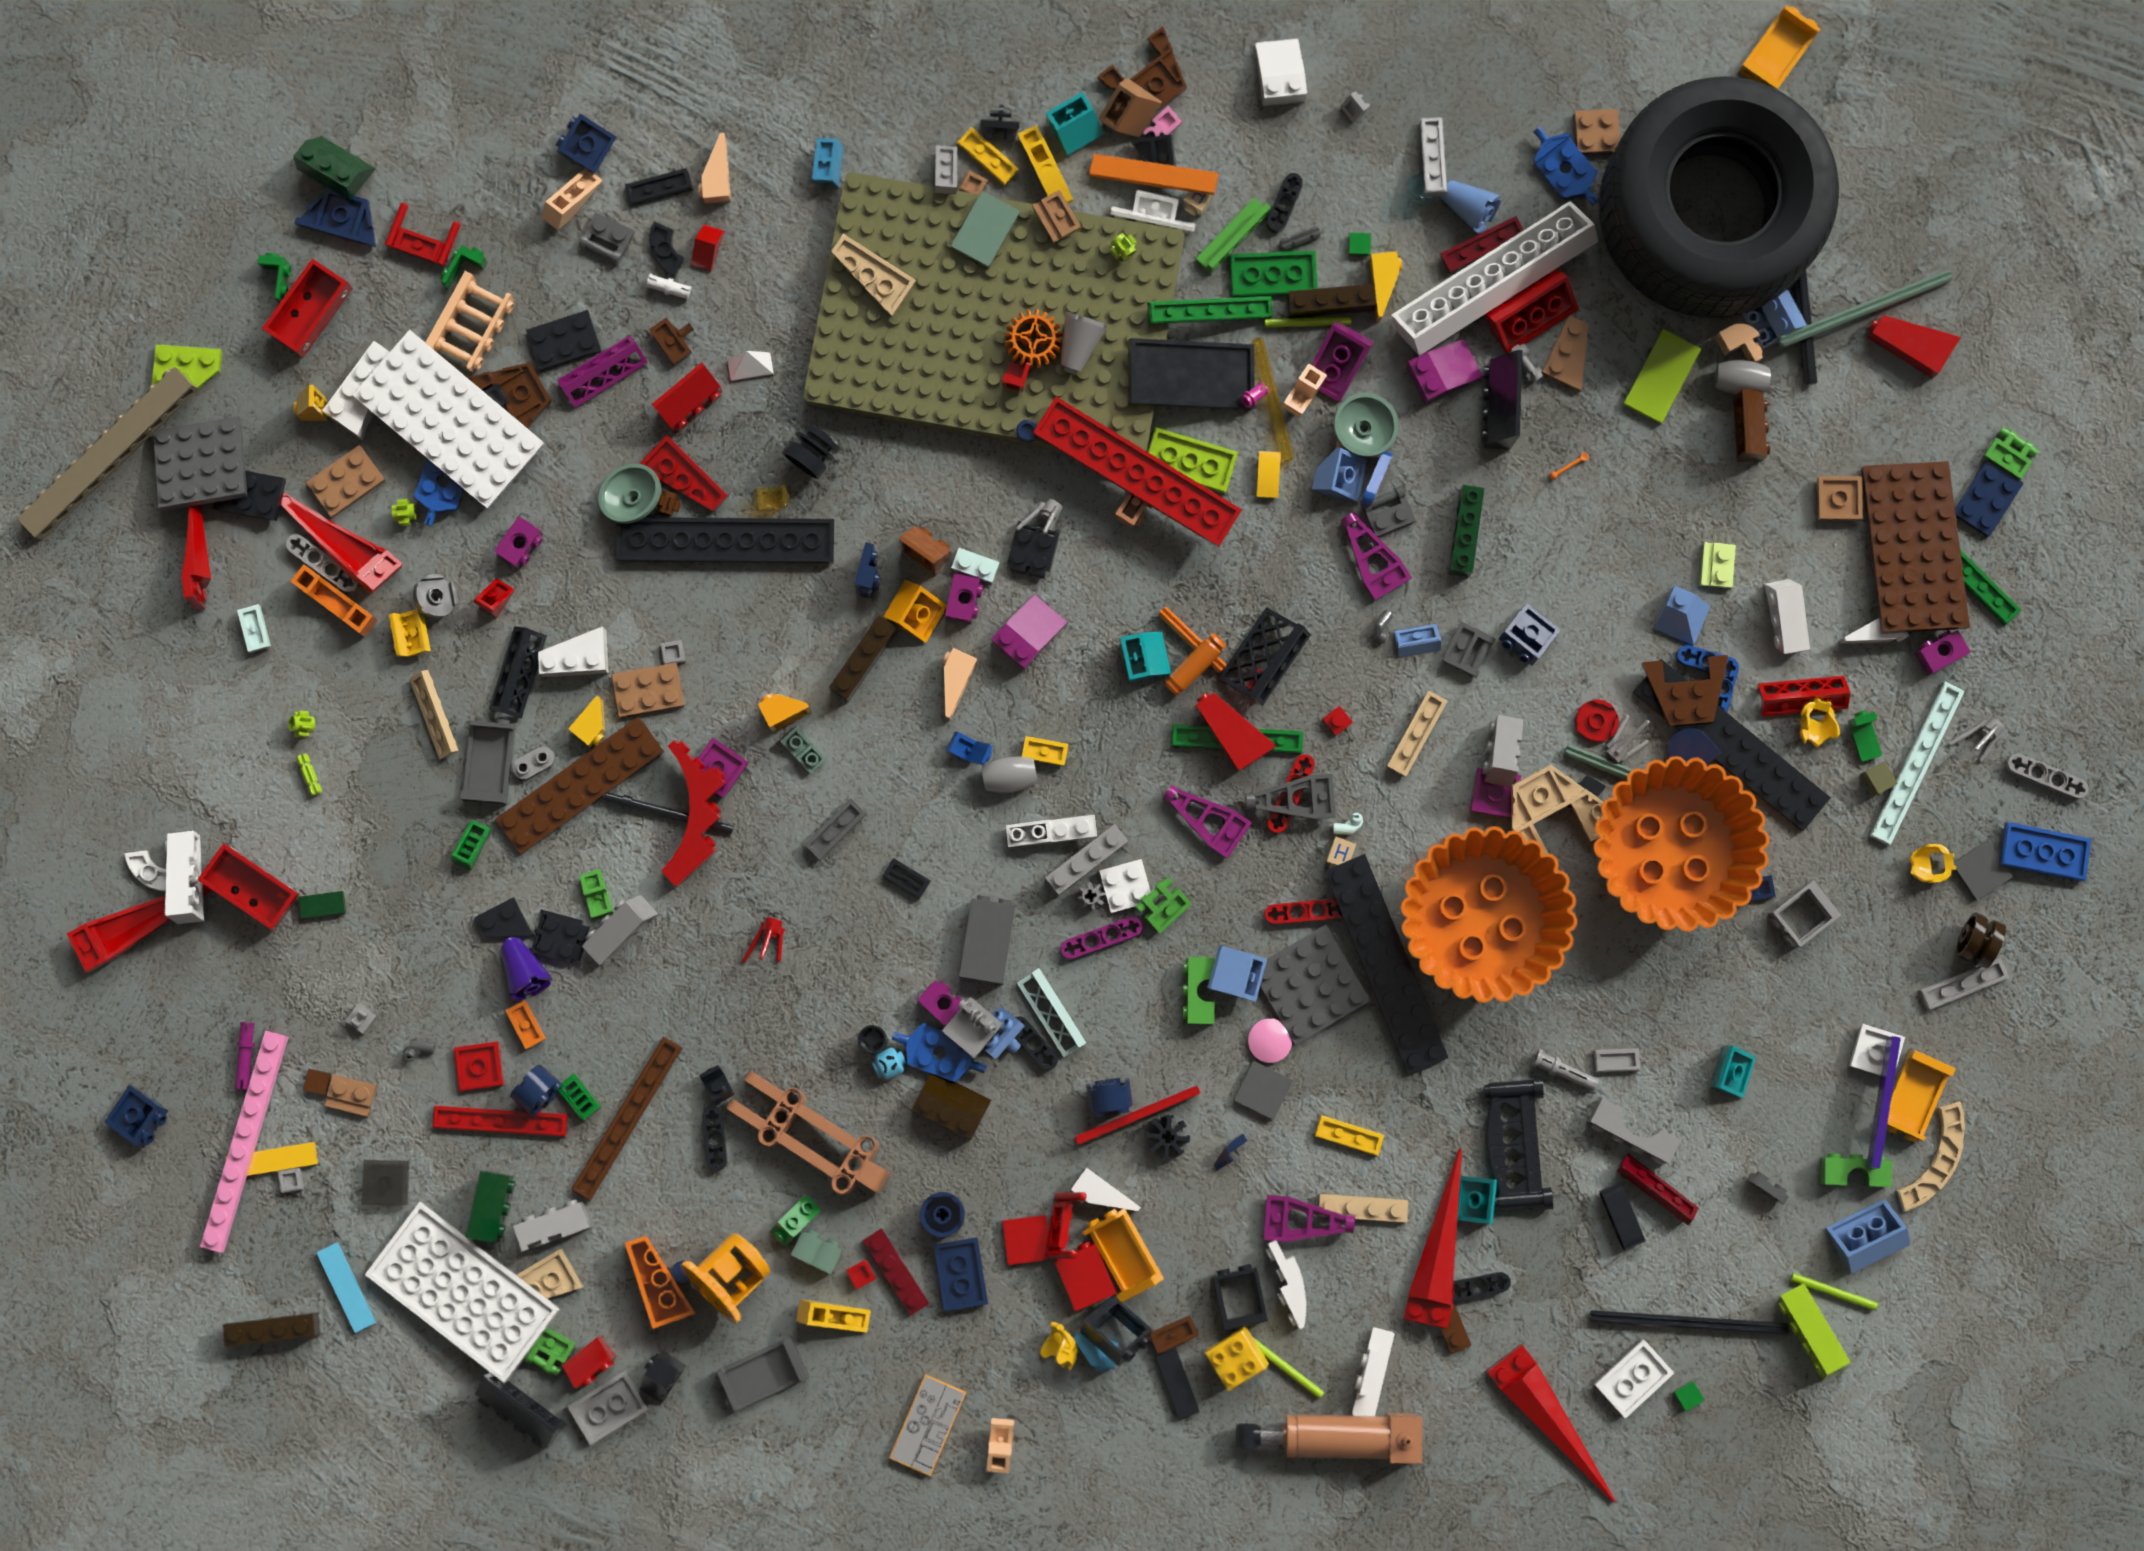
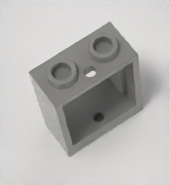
M1814 880L1805 884L1768 913L1771 917L1769 919L1771 924L1777 930L1780 929L1783 932L1785 942L1790 947L1794 946V948L1803 946L1841 916ZM1807 893L1826 918L1798 939L1779 913L1803 894Z

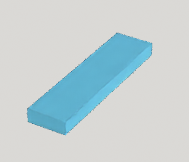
M337 1242L317 1252L354 1332L357 1333L377 1323L339 1243Z

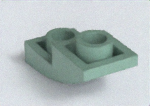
M796 726L779 740L810 774L827 760Z

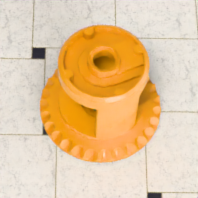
M731 1233L698 1266L689 1261H685L680 1265L683 1273L697 1291L721 1315L734 1324H737L741 1318L736 1306L770 1274V1268L754 1246L736 1233ZM731 1249H734L745 1258L744 1261L747 1263L745 1267L753 1275L744 1283L740 1279L736 1280L735 1284L738 1289L730 1296L708 1271L710 1270L717 1279L728 1283L743 1268L729 1252Z

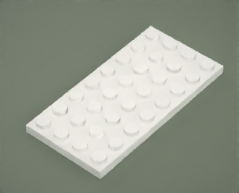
M411 330L404 335L352 394L355 399L487 509L544 445L542 440Z
M419 1202L365 1275L505 1383L560 1311V1308L469 1238H465V1235L422 1202Z

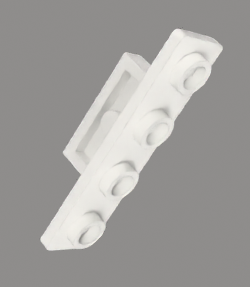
M1137 190L1133 210L1113 206L1110 210V214L1114 215L1116 219L1127 220V218L1135 219V222L1148 224L1149 222L1156 224V226L1173 227L1182 230L1186 234H1189L1190 231L1194 232L1196 225L1195 223L1175 219L1179 198Z
M1372 1328L1367 1353H1363L1361 1359L1362 1373L1361 1376H1357L1355 1388L1358 1389L1352 1414L1355 1416H1375L1394 1338V1333L1391 1331Z

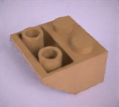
M1126 78L1118 84L1099 120L1115 131L1140 138L1162 101Z

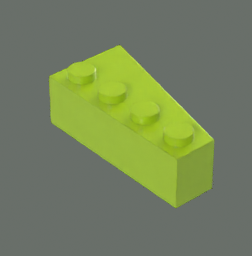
M1803 1283L1782 1294L1778 1299V1306L1783 1315H1787L1792 1331L1795 1335H1798L1804 1351L1812 1361L1821 1380L1824 1381L1845 1370L1851 1361L1805 1284Z

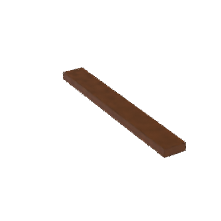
M663 1036L573 1185L572 1191L589 1201L592 1200L683 1047Z

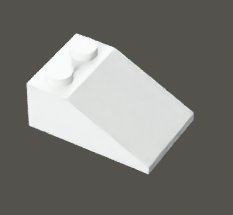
M1298 39L1256 43L1263 106L1305 102L1307 88Z

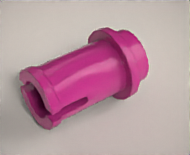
M1260 382L1249 392L1245 391L1241 397L1243 405L1248 408L1254 407L1258 400L1268 394L1267 386L1261 390L1265 384Z

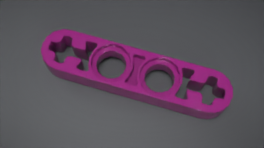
M1129 917L1067 939L1061 945V953L1067 959H1075L1136 937L1142 931V922L1137 917ZM1129 921H1133L1134 924L1138 923L1139 927L1136 928L1135 933L1128 930L1124 932L1127 936L1122 937L1119 924H1123V928L1129 926ZM1109 928H1114L1118 931L1116 940L1111 941L1106 938L1105 933ZM1090 935L1095 936L1098 941L1096 947L1088 948L1085 945L1086 937ZM1081 939L1082 947L1085 949L1084 952H1080V948L1074 950V955H1070L1069 952L1065 953L1064 949L1067 948L1068 943L1075 946L1079 944L1076 940Z

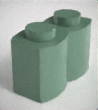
M808 1228L807 1232L802 1230L791 1255L831 1274L843 1250L839 1248L841 1243L831 1238H828L827 1241L819 1238L820 1233Z

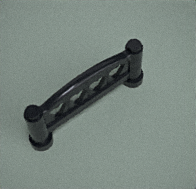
M1542 1076L1532 1077V1080L1492 1082L1484 1085L1485 1098H1490L1491 1101L1487 1118L1486 1145L1493 1179L1497 1180L1498 1195L1495 1196L1494 1209L1512 1210L1543 1207L1544 1210H1553L1551 1187L1542 1188L1535 1099L1544 1098ZM1502 1103H1508L1521 1112L1509 1121L1504 1122L1501 1119L1503 1112L1500 1106ZM1509 1125L1523 1134L1511 1143L1506 1144L1503 1141L1505 1134L1502 1132V1127ZM1511 1147L1525 1156L1512 1166H1507L1505 1164L1507 1156L1504 1154V1149ZM1512 1169L1527 1178L1514 1188H1509L1507 1186L1508 1178L1506 1177V1171Z

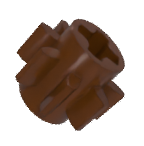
M663 490L656 505V512L666 516H672L673 511L678 513L681 505L680 501L677 500L678 495Z

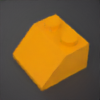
M905 580L883 617L898 628L926 643L947 609V605L922 586Z
M772 693L762 697L760 699L761 702L758 703L773 733L812 713L806 702L780 694L774 696Z

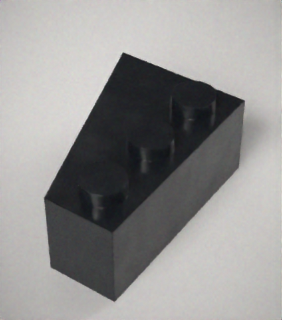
M665 1351L660 1354L656 1353V1355L650 1357L644 1367L647 1371L643 1376L640 1390L658 1402L663 1403L686 1365Z

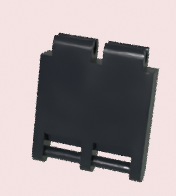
M1025 525L1020 530H1016L1008 558V563H1011L1010 570L1026 574L1028 567L1030 568V576L1044 579L1046 572H1051L1061 530H1048L1045 535L1041 534L1043 533V528L1040 525L1036 527Z
M541 909L540 914L542 915L538 929L535 928L534 931L536 933L534 943L529 950L532 953L572 963L573 959L580 961L584 948L577 943L578 940L586 942L585 937L588 935L590 927L584 926L583 920Z

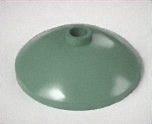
M1360 393L1347 398L1339 406L1334 417V431L1339 443L1347 451L1361 457H1373L1385 452L1395 441L1398 433V419L1393 407L1385 399L1371 393ZM1360 426H1364L1366 432H1362Z
M628 464L621 466L610 473L602 483L598 497L599 506L605 516L616 523L628 524L639 521L646 517L657 505L661 494L660 480L655 472L645 465Z

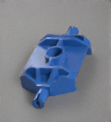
M1539 126L1533 133L1541 141V147L1533 162L1564 200L1585 196L1591 206L1595 205L1599 199L1593 194L1590 187L1599 172L1598 169L1593 168L1569 138V133L1547 137ZM1562 163H1568L1571 166V171L1569 173H1562L1559 166Z
M426 459L416 493L413 496L427 508V515L423 524L432 527L436 514L457 510L463 488L450 477L448 485L439 486L437 479L446 474Z
M922 1023L910 1036L896 1031L893 1034L892 1040L906 1046L907 1064L909 1066L950 1081L957 1082L971 1069L984 1074V1069L987 1067L985 1064L974 1061L969 1053L949 1038L942 1030ZM936 1047H943L945 1049L946 1055L943 1059H936L933 1056V1051Z

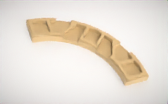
M1960 1101L1938 1107L1941 1134L1937 1152L1930 1166L1918 1179L1904 1188L1896 1190L1902 1212L1909 1211L1927 1202L1945 1186L1954 1173L1964 1145L1965 1122Z

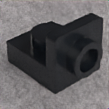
M719 1065L709 1068L699 1075L715 1105L735 1095L725 1073Z

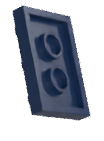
M1986 460L1955 507L1956 518L1987 538L1990 537L2024 483L1994 463Z
M978 1237L934 1244L944 1311L988 1304Z

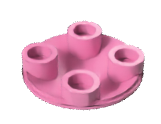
M1264 1019L1252 1027L1248 1037V1044L1252 1054L1257 1059L1267 1063H1274L1288 1055L1292 1047V1039L1281 1021Z

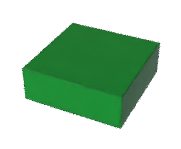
M1350 232L1349 255L1370 256L1371 233Z
M1693 1380L1673 1391L1685 1412L1705 1401Z

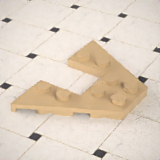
M1549 764L1511 785V831L1522 833L1525 841H1538L1543 847V854H1547L1548 852L1533 824L1570 804L1588 840L1593 841L1599 838L1595 831V824L1600 818L1604 817L1601 810L1603 801Z

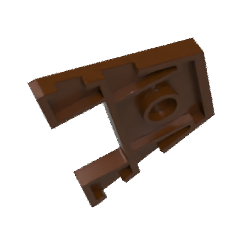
M1163 26L1147 39L1160 56L1130 78L1135 84L1162 101L1156 113L1187 89ZM1113 64L1097 77L1100 82L1114 91L1118 84L1125 80Z
M530 363L502 368V370L493 372L488 371L475 376H466L482 391L499 383L510 401L505 404L508 411L527 429L552 402L551 397Z
M1728 655L1707 657L1708 680L1665 683L1663 661L1641 663L1668 726L1714 722Z

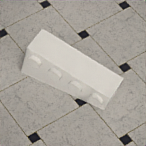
M375 341L372 342L322 410L328 417L361 440L365 437V431L372 420L373 413L355 399L352 394L389 354L388 350Z
M195 831L167 834V841H165L167 853L165 916L177 924L204 921L203 884L197 880L202 874L200 835Z

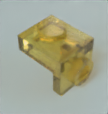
M786 485L754 489L756 511L781 510L788 506L789 492L786 491Z

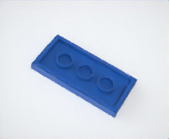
M2005 822L1999 865L2085 882L2091 838Z

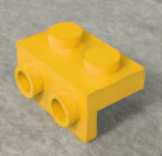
M417 609L401 614H389L394 650L398 657L410 658L431 651L425 617L420 615Z

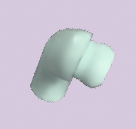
M1359 813L1352 814L1345 824L1333 823V834L1353 835L1363 824L1362 815Z

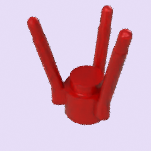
M766 917L765 922L761 923L760 929L742 962L746 963L762 934L766 938L759 959L762 960L764 958L770 938H776L778 935L777 962H780L785 931L784 928H781L783 922L775 918Z

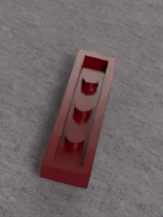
M1515 216L1440 253V257L1449 274L1477 261L1524 231L1518 217Z
M1629 1153L1623 1158L1617 1169L1623 1177L1635 1184L1641 1191L1657 1201L1658 1204L1666 1208L1686 1225L1693 1221L1699 1207Z
M881 1228L865 1238L863 1242L910 1316L928 1305L929 1301L884 1230Z

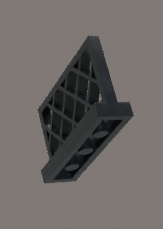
M1266 607L1218 679L1263 706L1311 634L1305 626L1299 623L1296 624ZM1268 616L1274 617L1276 625L1265 628L1264 622ZM1287 626L1294 628L1289 635L1282 637L1280 628ZM1277 630L1278 638L1267 641L1266 633ZM1262 634L1263 643L1253 645L1252 639L1256 635ZM1279 643V651L1270 655L1268 646ZM1265 647L1266 656L1255 659L1254 650ZM1250 652L1251 660L1241 663L1240 657L1242 654ZM1267 661L1268 667L1266 670L1257 673L1256 664ZM1252 665L1254 674L1243 677L1242 668ZM1238 669L1239 678L1234 680L1227 679L1231 671ZM1255 679V686L1251 692L1246 690L1244 682Z

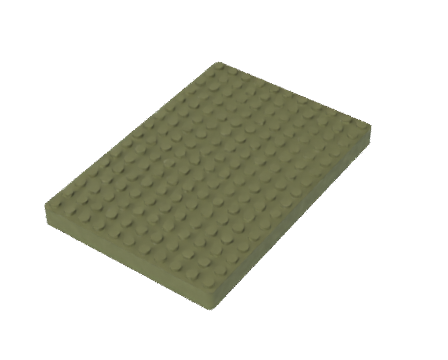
M849 172L845 175L831 251L841 236L845 234L914 278L916 283L892 318L830 252L804 390V399L809 407L1058 450L1038 437L1032 442H1023L1017 437L1016 433L1017 425L1023 420H1032L1038 425L1057 396L1147 451L1155 406L1129 404L1128 340L1130 338L1167 339L1169 324H1149L1147 303L1149 301H1171L1174 299L1185 237L1182 230L1072 211L1081 229L1053 244L1032 208L1033 204L997 198L1019 210L1020 214L991 266L987 268L951 248L979 194L957 191L956 194L935 193L934 186ZM1122 233L1126 237L1131 234L1137 242L1134 247L1137 250L1136 253L1125 261L1121 257L1116 260L1110 252L1113 247L1111 245L1112 240ZM1037 309L1039 310V316L1047 312L1046 319L1048 320L1053 316L1055 318L1053 324H1060V328L1056 331L1064 332L1066 311L1108 325L1081 372L1077 371L1076 375L1063 371L1065 366L1061 365L1062 345H1059L1058 347L1061 348V352H1053L1056 355L1055 360L1048 357L1049 365H1045L1041 361V368H1037V363H1033L1023 392L1002 386L1004 373L1007 372L1009 362L1012 361L1020 364L1021 360L1020 358L1017 361H1013V356L1016 353L1008 354V349L1011 347H1005V342L1009 339L1004 337L1005 333L1009 332L1007 325H1013L1011 319L1016 318L1020 320L1018 317L1020 312L1024 317L1027 316V310L1031 311V315H1035V310ZM1032 324L1025 325L1018 333L1021 334V332L1029 331ZM1039 324V331L1042 334H1046L1047 337H1051L1050 332ZM1034 330V335L1031 338L1032 348L1037 339L1036 330ZM1016 341L1018 347L1029 354V347L1021 343V341ZM1046 344V346L1038 347L1036 354L1044 352L1050 345Z

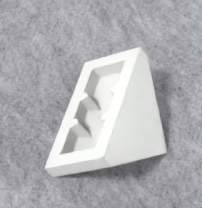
M745 351L727 360L731 381L774 375L771 355L767 352Z

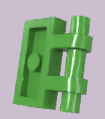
M2002 427L1998 434L2004 440L2001 441L1995 438L1983 455V458L2020 480L2033 462L2026 455L2029 454L2035 457L2039 450L2033 447V443L2030 441H2024L2018 437L2017 433L2013 430L2009 431ZM2013 443L2014 445L2020 448V452L2016 451L2009 445Z
M1166 877L1162 882L1158 881L1155 884V888L1148 895L1141 897V901L1135 906L1141 913L1147 907L1150 911L1144 917L1160 934L1192 904L1179 888L1175 887L1171 892L1167 889L1173 883L1169 877ZM1163 894L1164 898L1155 905L1153 901Z
M547 1327L525 1356V1362L530 1365L533 1363L542 1368L544 1373H551L557 1377L561 1369L554 1365L556 1360L565 1363L576 1343ZM539 1350L550 1355L548 1361L537 1355Z

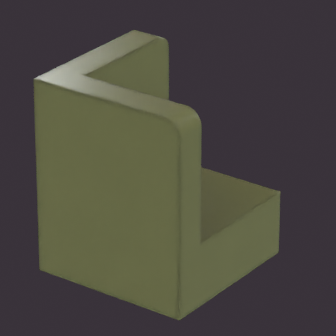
M1881 762L1861 773L1873 796L1898 784L1885 762Z

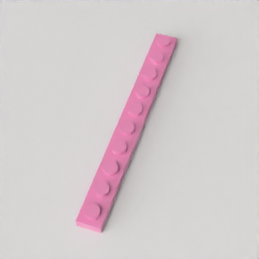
M269 1031L264 1033L200 1245L202 1248L224 1253L289 1038L287 1036Z

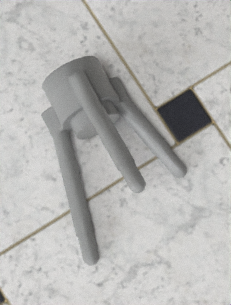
M1048 499L1046 504L1041 502L1038 508L1016 527V530H1020L1042 511L1041 516L1047 521L1043 529V534H1046L1048 530L1053 529L1063 507L1052 499Z
M1626 715L1613 738L1606 745L1608 747L1606 754L1613 761L1619 763L1620 761L1624 762L1629 756L1649 743L1648 740H1645L1630 751H1628L1627 747L1650 723L1649 720H1646L1624 743L1620 740L1616 743L1629 719V715Z
M1992 717L1989 721L1983 720L1979 725L1949 742L1948 745L1952 746L1978 730L1983 729L1981 733L1984 738L1977 744L1974 750L1978 751L1988 740L1991 741L1979 758L1981 763L1996 741L2001 737L2000 734L2005 730V727L1998 719Z

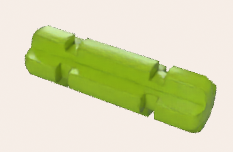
M307 754L297 756L296 760L298 766H301L300 771L305 784L309 786L307 787L309 794L312 796L320 794L322 789L320 784L317 783L318 779L313 766L309 764L311 762Z

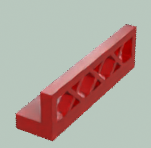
M1844 676L1758 683L1757 687L1761 697L1760 712L1762 717L1801 713L1803 707L1813 702L1815 698L1821 699L1824 702H1831L1832 705L1830 707L1833 710L1848 709L1851 694ZM1840 684L1842 688H1834L1830 685ZM1809 686H1816V687H1818V688H1820V689H1819V690H1812V689H1810V688H1808V687H1809ZM1788 688H1794V689H1797L1798 691H1797V692H1791V691H1788L1787 689H1788ZM1766 690H1773V691H1775V692H1777V693H1776V694H1766L1765 691H1766ZM1813 708V710H1812V712H1820V711H1821V710L1814 709V708Z

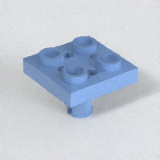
M1000 1006L992 1015L1003 1025L983 1048L994 1059H997L1005 1048L1010 1053H1015L1020 1048V1042L1015 1037L1024 1027L1018 1019Z

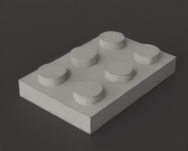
M626 1370L567 1406L590 1445L649 1409Z

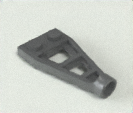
M1332 774L1309 775L1260 792L1245 793L1247 811L1257 809L1308 819L1336 817ZM1302 788H1309L1311 790L1312 805L1310 807H1300L1293 803L1292 795L1296 790ZM1286 792L1288 805L1273 806L1270 800L1271 795ZM1255 797L1259 799L1258 805L1255 804Z

